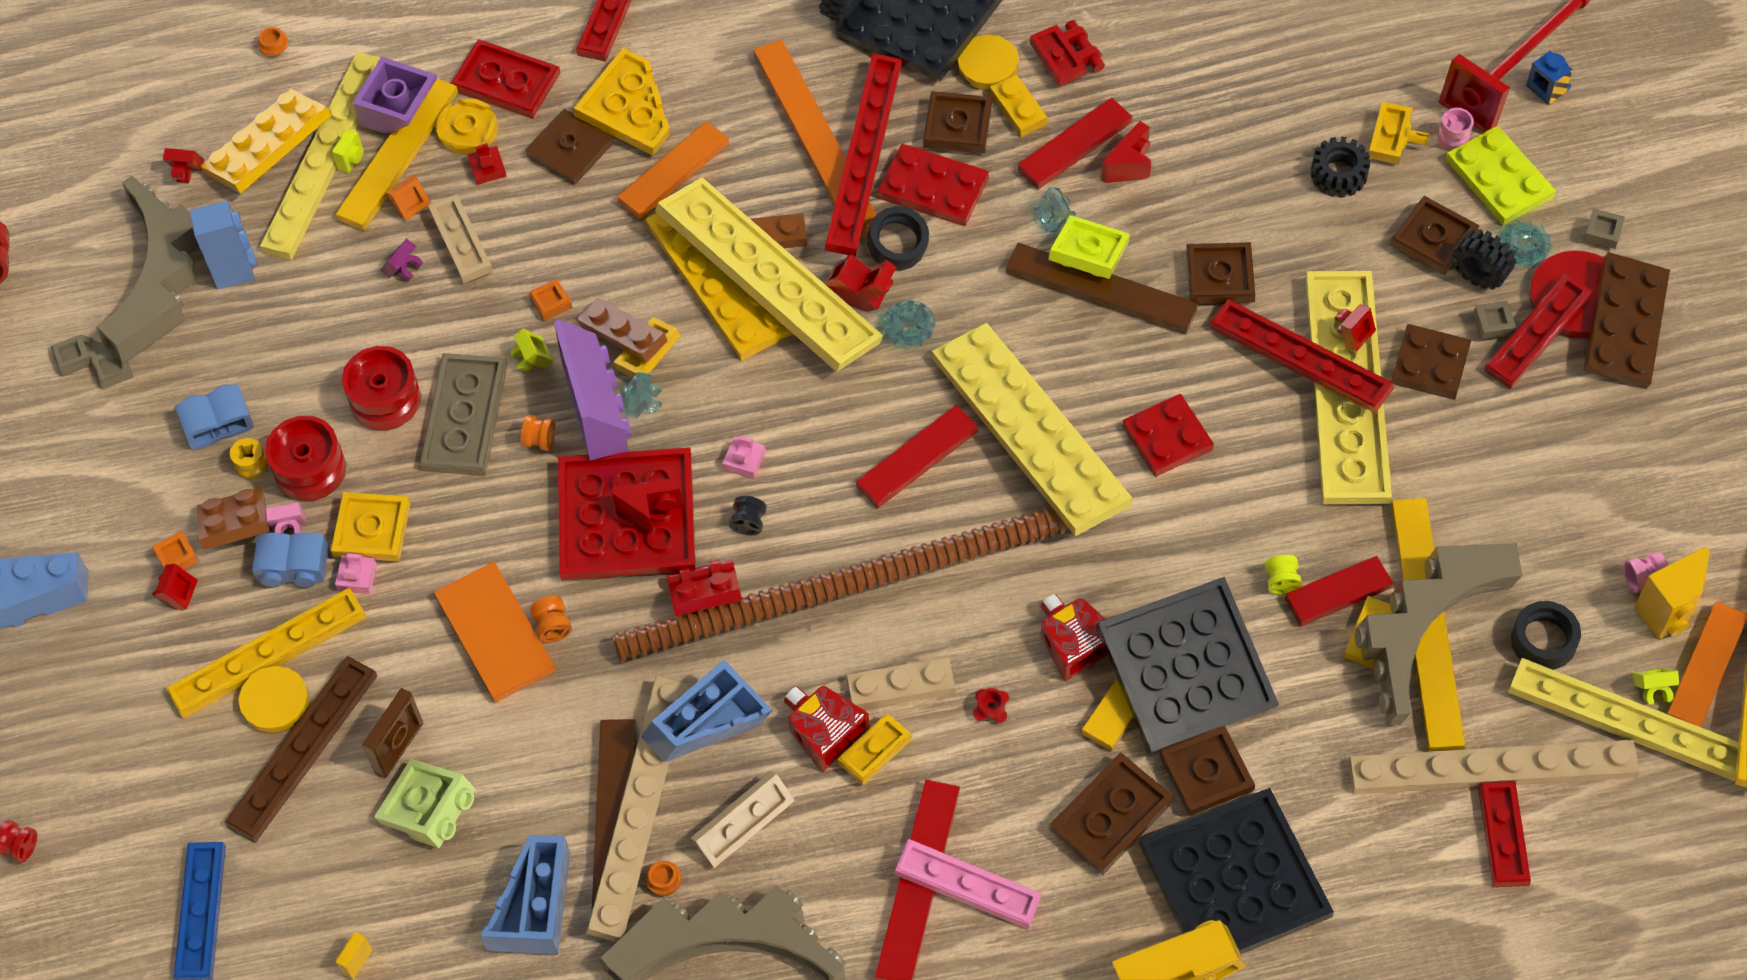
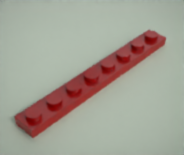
M872 53L824 251L848 256L851 254L856 257L899 79L902 59Z

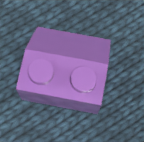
M381 56L353 101L359 125L384 134H389L408 126L437 79L436 74Z

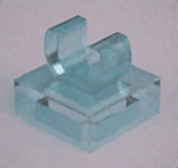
M1049 187L1034 207L1045 232L1055 233L1062 223H1066L1070 215L1076 216L1075 211H1070L1068 207L1070 200L1063 196L1060 188Z
M638 372L625 387V411L627 416L638 418L644 410L656 412L662 406V402L651 398V396L657 397L662 391V387L659 385L651 384V374Z

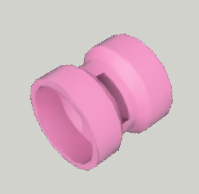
M1452 108L1447 110L1442 116L1438 142L1443 149L1451 151L1470 140L1474 119L1467 110Z
M1661 552L1648 554L1643 560L1633 558L1624 561V576L1629 589L1633 593L1642 591L1649 575L1668 566V562Z

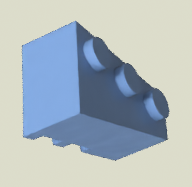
M228 200L189 210L195 237L217 289L255 280L252 267L258 266L254 250L250 247L249 238L246 230L243 229L239 212L233 211Z
M79 553L0 559V629L11 625L15 628L25 624L24 620L43 613L47 616L87 601L89 570Z
M723 660L653 719L641 735V738L664 762L759 727L772 712V709Z
M529 835L512 869L508 885L503 895L499 896L495 904L496 909L488 926L484 927L480 935L486 951L559 954L570 861V850L565 837Z

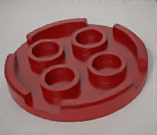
M1565 251L1550 256L1535 270L1529 288V299L1534 309L1565 273L1593 291L1592 296L1559 334L1573 338H1589L1603 262L1602 256L1586 251Z

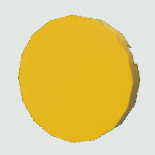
M987 34L976 36L972 39L959 56L957 65L960 76L963 80L965 78L969 81V85L978 89L990 90V86L1017 74L1019 57L1017 49L1010 41L1001 36Z
M478 99L457 100V104L447 105L437 116L435 127L439 141L447 150L456 154L467 155L476 152L475 146L486 143L490 146L497 137L499 126L496 115L487 103Z
M281 666L263 668L251 675L243 684L238 698L240 711L245 720L256 730L273 734L287 731L293 727V723L302 718L307 711L310 701L308 688L301 676L290 668Z

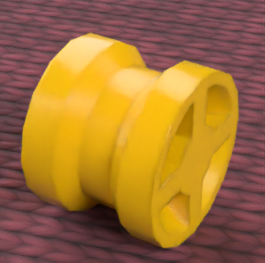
M243 438L232 445L229 453L236 472L241 477L254 479L264 474L268 467V462L262 445L258 440ZM253 454V457H247L246 455Z

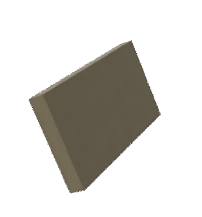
M442 354L419 462L421 471L486 476L508 366L507 358Z

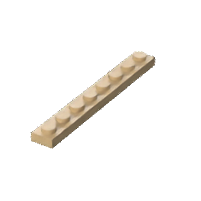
M656 675L586 934L617 942L625 934L670 761L664 762L641 738V735L653 719L689 690L690 685Z
M1634 740L1350 756L1349 759L1353 795L1474 788L1483 782L1516 781V785L1628 779L1637 778L1640 773Z

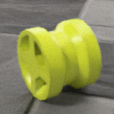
M1278 555L1264 563L1265 572L1270 577L1267 582L1270 593L1283 595L1302 587V579L1297 574L1299 568L1297 557L1293 555Z

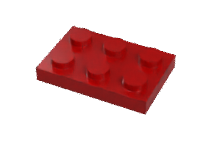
M901 143L878 189V198L966 227L989 179V171Z

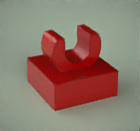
M487 143L475 146L476 152L467 154L477 185L507 177L498 146L489 148Z
M164 148L163 160L172 167L171 178H176V182L189 184L191 170L203 171L200 165L204 163V158L196 151Z
M1359 304L1353 312L1341 309L1334 317L1336 321L1341 322L1337 330L1343 335L1346 348L1355 352L1376 331L1371 308L1363 304Z
M175 563L166 564L162 575L158 578L157 588L153 591L152 595L177 610H186L198 579Z

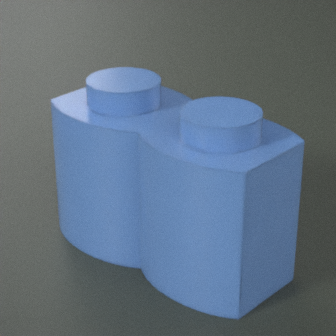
M238 384L221 385L208 395L189 396L175 406L191 449L203 448L218 442L222 438L234 437L254 428Z
M263 533L257 535L252 572L258 582L268 587H278L282 583L294 582L302 587H311L314 583H321L325 580L329 544L324 535L318 533H295L291 535Z

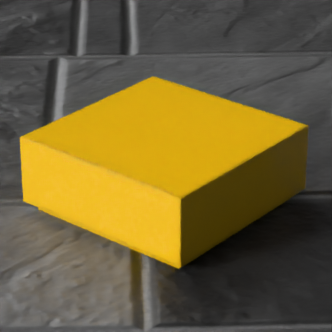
M358 932L353 933L335 960L341 973L354 980L373 951L367 937Z

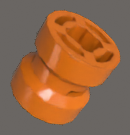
M560 596L543 597L535 601L530 607L533 620L539 624L537 632L542 642H557L566 638L572 632L570 620L564 616L566 609Z

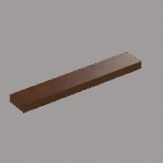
M1017 242L1006 265V273L1183 334H1187L1198 309V303L1113 274L1110 279L1073 267L1063 266L1060 263L1048 260L1050 253Z
M349 656L344 659L225 821L228 828L255 843L258 841L377 678L375 670Z
M607 719L600 721L592 909L636 750L637 724L635 719Z

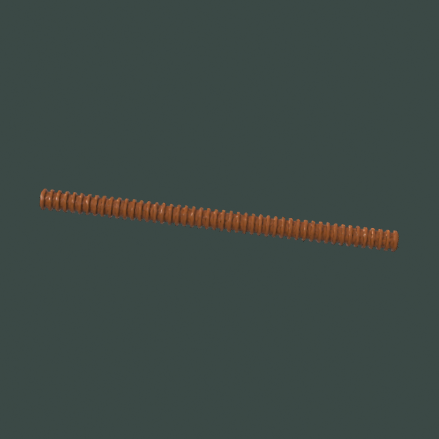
M1052 507L1051 510L1043 508L1041 513L1032 511L1031 516L1025 513L1021 515L1020 519L1015 516L1011 518L1010 522L1006 519L1002 520L1000 525L994 522L989 528L984 525L981 527V530L978 531L974 528L969 534L964 531L961 532V536L951 535V539L943 537L941 542L933 540L931 545L928 546L926 543H922L921 548L912 546L910 551L902 549L900 554H896V552L890 553V557L881 555L880 560L871 558L869 563H866L864 560L860 562L859 566L851 564L849 569L843 566L840 567L838 572H835L833 569L829 571L830 574L825 575L824 572L820 573L818 578H815L813 575L807 581L804 578L799 579L797 584L793 581L789 582L787 587H784L782 584L778 586L779 589L777 590L771 587L766 593L763 590L758 591L756 596L751 593L748 594V598L743 599L742 597L740 601L708 608L705 611L699 610L694 614L687 613L684 617L679 615L674 620L668 617L665 619L666 622L661 623L658 620L655 621L653 626H650L648 623L645 624L643 629L637 626L634 628L635 631L629 632L627 629L624 630L622 635H619L617 632L614 633L613 641L618 658L624 663L626 658L631 657L634 660L637 659L636 655L642 654L644 657L647 656L649 651H652L654 654L658 652L657 649L659 648L665 651L668 650L670 645H673L675 648L678 647L680 642H683L685 645L689 643L688 640L690 639L698 641L700 636H704L706 639L709 638L711 633H714L716 636L720 634L719 631L721 630L729 632L731 627L740 629L741 624H745L747 627L750 626L752 621H755L757 624L761 622L762 618L770 620L772 615L781 617L782 612H786L788 615L792 613L791 610L796 609L798 612L802 610L803 606H806L808 609L812 607L813 603L821 605L823 600L829 603L832 602L834 597H837L839 600L843 598L844 594H847L849 597L853 595L854 591H857L858 594L862 593L864 588L870 591L873 590L875 585L880 588L883 587L885 582L890 585L894 583L893 580L895 579L899 582L903 581L905 576L911 579L916 573L921 576L926 570L931 573L934 572L936 567L939 570L944 569L946 564L952 567L954 562L957 561L959 564H962L964 559L967 558L969 561H972L977 555L979 558H982L987 552L989 555H993L995 550L1003 552L1005 547L1013 549L1015 544L1023 546L1025 541L1034 543L1035 538L1044 540L1046 535L1051 538L1055 536L1056 532L1061 535L1065 533L1066 529L1070 532L1071 530Z

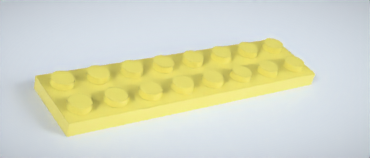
M703 177L657 203L655 210L657 214L836 372L880 344L883 335Z
M1307 271L1305 280L1310 341L1381 376L1372 271ZM1359 304H1363L1371 308L1376 331L1355 352L1346 348L1343 335L1337 330L1341 322L1336 321L1334 317L1341 309L1353 312ZM1313 382L1322 503L1390 504L1392 491L1384 403L1375 414Z
M988 323L932 350L933 361L1075 536L1132 506V496Z

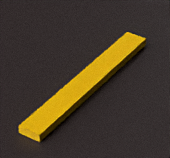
M1426 498L1392 500L1391 509L1402 580L1427 579L1424 568L1425 561L1434 551ZM1442 612L1430 624L1422 636L1414 657L1428 752L1464 750L1465 748L1445 614Z

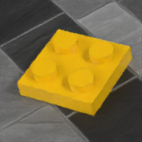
M343 492L331 548L333 557L341 558L342 555L359 554L362 557L375 558V560L400 562L411 505L409 496Z

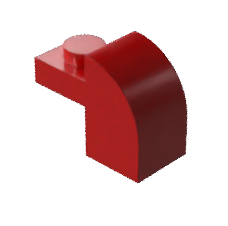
M850 254L835 264L825 285L848 305L865 311H873L879 308L886 293L892 287L894 281L891 278L897 267L886 260L870 269Z

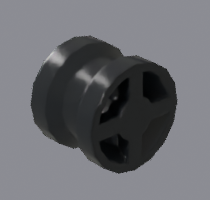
M753 496L736 497L733 503L735 514L730 517L729 527L743 535L752 536L760 534L763 528L761 517L766 514L767 505L764 501Z

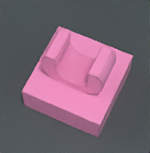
M734 436L722 463L723 470L754 479L766 453L765 445L755 443L753 439L740 436L738 438Z
M299 502L266 508L267 522L275 533H284L287 528H293L294 533H303L300 526L307 525L305 512Z
M359 554L342 555L335 582L337 591H343L350 587L353 593L371 594L377 567L375 558L362 557Z

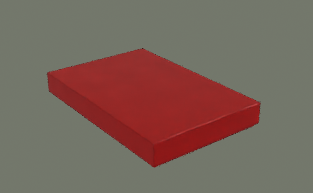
M478 39L450 84L457 86L458 93L533 119L561 72L560 67Z

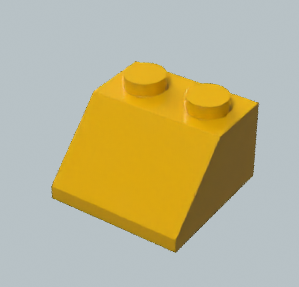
M1707 546L1648 576L1634 608L1658 640L1669 634L1672 637L1677 636L1689 627L1690 624L1688 622L1697 611L1696 606L1703 593L1710 550Z

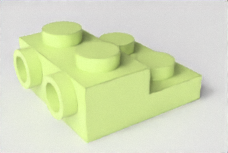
M410 759L374 818L381 825L406 832L415 841L440 848L444 840L451 839L455 834V822L462 810H468L472 806L475 788L463 774Z

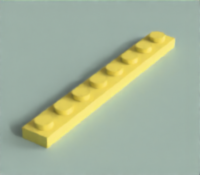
M356 52L328 108L332 116L320 125L260 245L262 253L292 261L337 169L332 151L346 129L355 131L359 124L353 107V101L381 57Z
M1524 658L1521 659L1508 693L1622 738L1634 740L1635 743L1735 781L1739 742Z

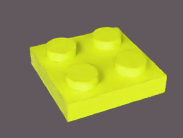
M1070 215L1050 249L1048 260L1091 273L1094 276L1110 279L1129 243L1130 234Z

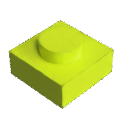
M346 129L332 151L337 169L341 172L349 174L354 165L358 164L362 159L364 150L358 132Z

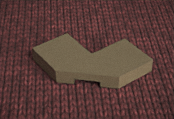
M80 334L50 346L62 376L93 365L103 389L134 378L128 361L122 364L103 346V343L94 341L91 337Z

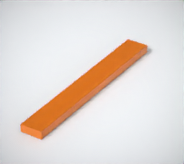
M782 39L753 49L754 57L835 206L846 162V157ZM870 201L861 236L868 233L870 225L877 215Z

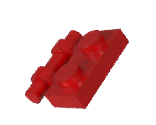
M1070 20L1065 24L1067 31L1064 33L1056 24L1030 36V45L1059 87L1085 76V64L1091 65L1095 72L1101 71L1105 67V63L1101 59V52L1096 46H1092L1088 40V33L1084 27L1078 26L1075 20ZM1071 45L1078 46L1080 51L1076 52Z
M719 559L709 561L707 566L691 570L689 567L679 569V573L667 575L675 616L742 600L733 559L719 562Z

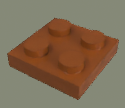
M262 487L253 490L244 489L235 495L224 498H211L202 504L196 505L199 540L203 550L270 532L266 516V499Z

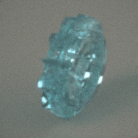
M1517 219L1514 224H1506L1504 230L1500 233V238H1502L1500 242L1502 244L1507 243L1510 246L1508 250L1514 251L1515 256L1513 258H1516V264L1534 265L1540 263L1548 256L1551 249V234H1546L1543 225H1534L1532 220L1526 223ZM1532 237L1530 244L1526 242L1518 246L1520 238Z
M906 300L894 304L887 310L884 315L883 326L886 336H889L894 344L901 343L908 348L911 344L916 343L921 346L925 339L931 338L935 328V318L932 311L925 304ZM915 319V328L909 327L907 330H904L903 322L910 323L911 320Z

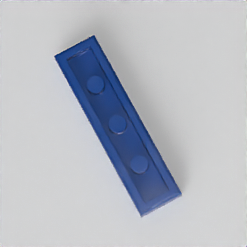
M224 842L188 843L174 980H213L226 852Z

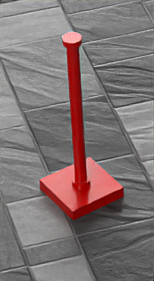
M1569 0L1489 73L1461 54H1458L1451 60L1438 103L1447 109L1462 108L1467 110L1474 119L1473 126L1483 133L1496 127L1510 86L1500 81V79L1576 10L1588 5L1590 0Z

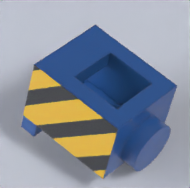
M1549 50L1532 63L1526 86L1546 104L1550 105L1571 88L1569 81L1573 69L1569 67L1561 54L1553 53ZM1544 79L1549 82L1548 88L1541 83Z

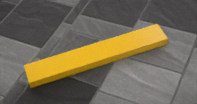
M436 79L410 124L389 135L337 211L336 217L338 221L363 231L366 230L387 199V191L396 186L434 130L437 116L444 107L449 104L451 105L457 96V86Z
M349 587L169 685L166 689L184 719L241 688L247 679L257 671L267 667L280 666L366 619V614Z

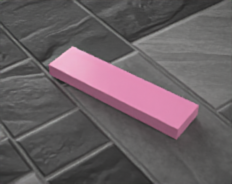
M910 839L907 840L894 875L1025 929H1029L1042 893Z

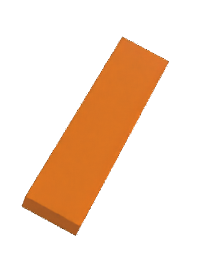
M705 121L617 196L618 203L641 220L657 206L658 202L667 198L728 146L729 138L708 121Z
M1715 601L1669 707L1668 715L1702 727L1746 623V613Z

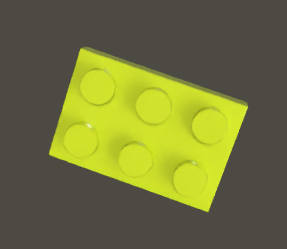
M1499 126L1449 151L1446 155L1447 163L1502 226L1555 197L1556 190Z

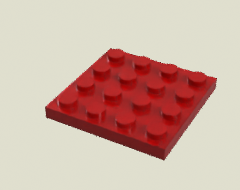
M691 447L629 451L590 460L588 454L558 457L559 575L561 580L679 572V569L689 567L690 570L696 568ZM679 477L683 505L675 506L670 510H650L653 532H649L616 510L611 487Z

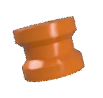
M526 415L521 429V446L530 448L535 445L539 446L541 450L549 451L555 437V419L546 418L539 420L535 415Z

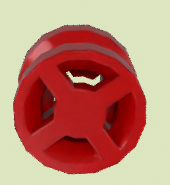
M11 820L5 821L0 826V855L10 854L14 860L21 863L25 862L36 847L37 831L30 827L22 829L18 823Z

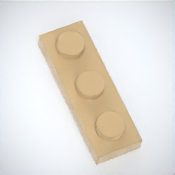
M456 194L428 205L429 212L463 284L492 273L491 263L458 195Z
M949 657L847 674L851 702L862 709L956 694Z
M770 771L690 839L707 864L716 868L795 800L779 776Z

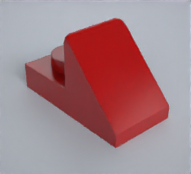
M1139 121L1102 161V181L1111 183L1142 180L1150 177L1152 161L1145 156L1150 147V127Z
M679 477L611 487L616 510L649 532H653L650 510H670L675 506L683 505Z

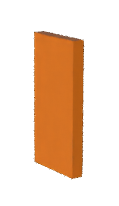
M495 562L434 591L435 598L495 703L556 672L554 663Z

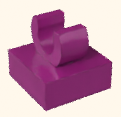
M406 238L396 248L380 271L389 278L398 271L401 279L409 281L414 275L407 270L406 264H411L418 269L423 262L418 256L410 255L416 246Z

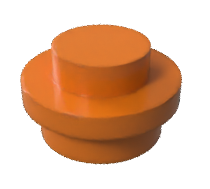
M268 27L260 32L257 45L262 54L276 56L287 49L288 38L279 28Z
M658 861L647 870L645 880L648 889L653 894L669 896L680 887L682 876L679 868L674 863Z

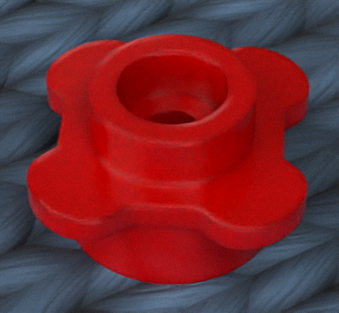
M995 688L979 689L975 693L977 708L973 710V717L977 721L990 719L996 723H1003L1007 719V712L1005 711V706L1009 702L1007 692L999 691ZM992 703L994 704V707L989 708L988 704Z

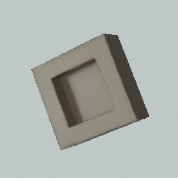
M1593 208L1584 241L1616 249L1625 217Z
M1508 301L1475 306L1473 313L1482 340L1508 336L1515 332L1516 326Z

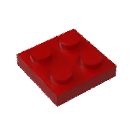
M1181 393L1123 420L1122 427L1155 477L1212 451L1214 447L1213 441Z

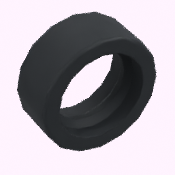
M902 206L889 207L879 212L874 217L867 234V247L871 257L878 264L888 260L899 271L912 268L920 262L929 243V229L926 221L918 212ZM892 223L909 227L917 238L914 249L904 254L894 253L886 249L879 239L882 228Z
M1537 601L1527 605L1518 614L1511 633L1512 648L1520 660L1524 658L1552 670L1565 666L1574 657L1581 639L1580 623L1574 613L1564 605L1553 601ZM1546 620L1559 626L1564 631L1567 640L1565 646L1560 650L1544 651L1536 648L1529 642L1525 630L1531 622Z

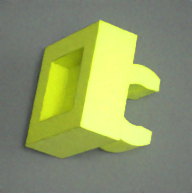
M522 329L514 336L518 345L511 350L510 354L517 359L524 356L523 360L516 365L517 369L528 372L534 365L546 369L554 362L543 337L525 329Z
M1660 668L1632 672L1634 686L1644 689L1642 697L1646 704H1654L1653 694L1657 690L1662 691L1663 701H1673V692L1669 686L1679 685L1677 670Z

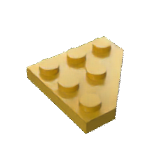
M625 48L621 49L574 107L575 117L652 156L655 155L670 134V127L663 112L661 97L657 84L654 82L650 61Z

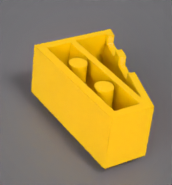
M1220 920L1204 922L1193 931L1112 961L1120 980H1222L1247 968L1228 927Z

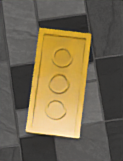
M290 89L288 92L280 95L277 101L264 112L259 113L255 120L242 131L237 132L222 148L213 152L209 159L200 166L205 175L241 194L332 115L327 106Z

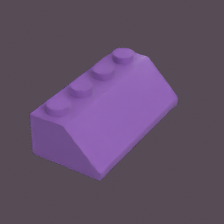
M562 320L553 321L563 370L589 459L594 460L629 451L626 438L631 437L632 432L628 417L621 418L620 413L625 412L621 394H614L613 389L617 388L613 369L607 370L605 366L610 364L606 345L599 346L597 336L593 332Z

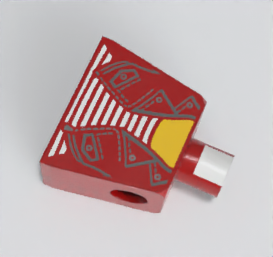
M1053 594L1041 603V609L1048 616L1041 622V637L1065 682L1107 656L1096 628V624L1106 620V618L1086 600L1077 598L1065 606L1057 594Z
M820 686L810 696L799 687H794L784 699V703L793 710L788 717L790 732L822 772L830 767L870 728L869 713L826 686Z

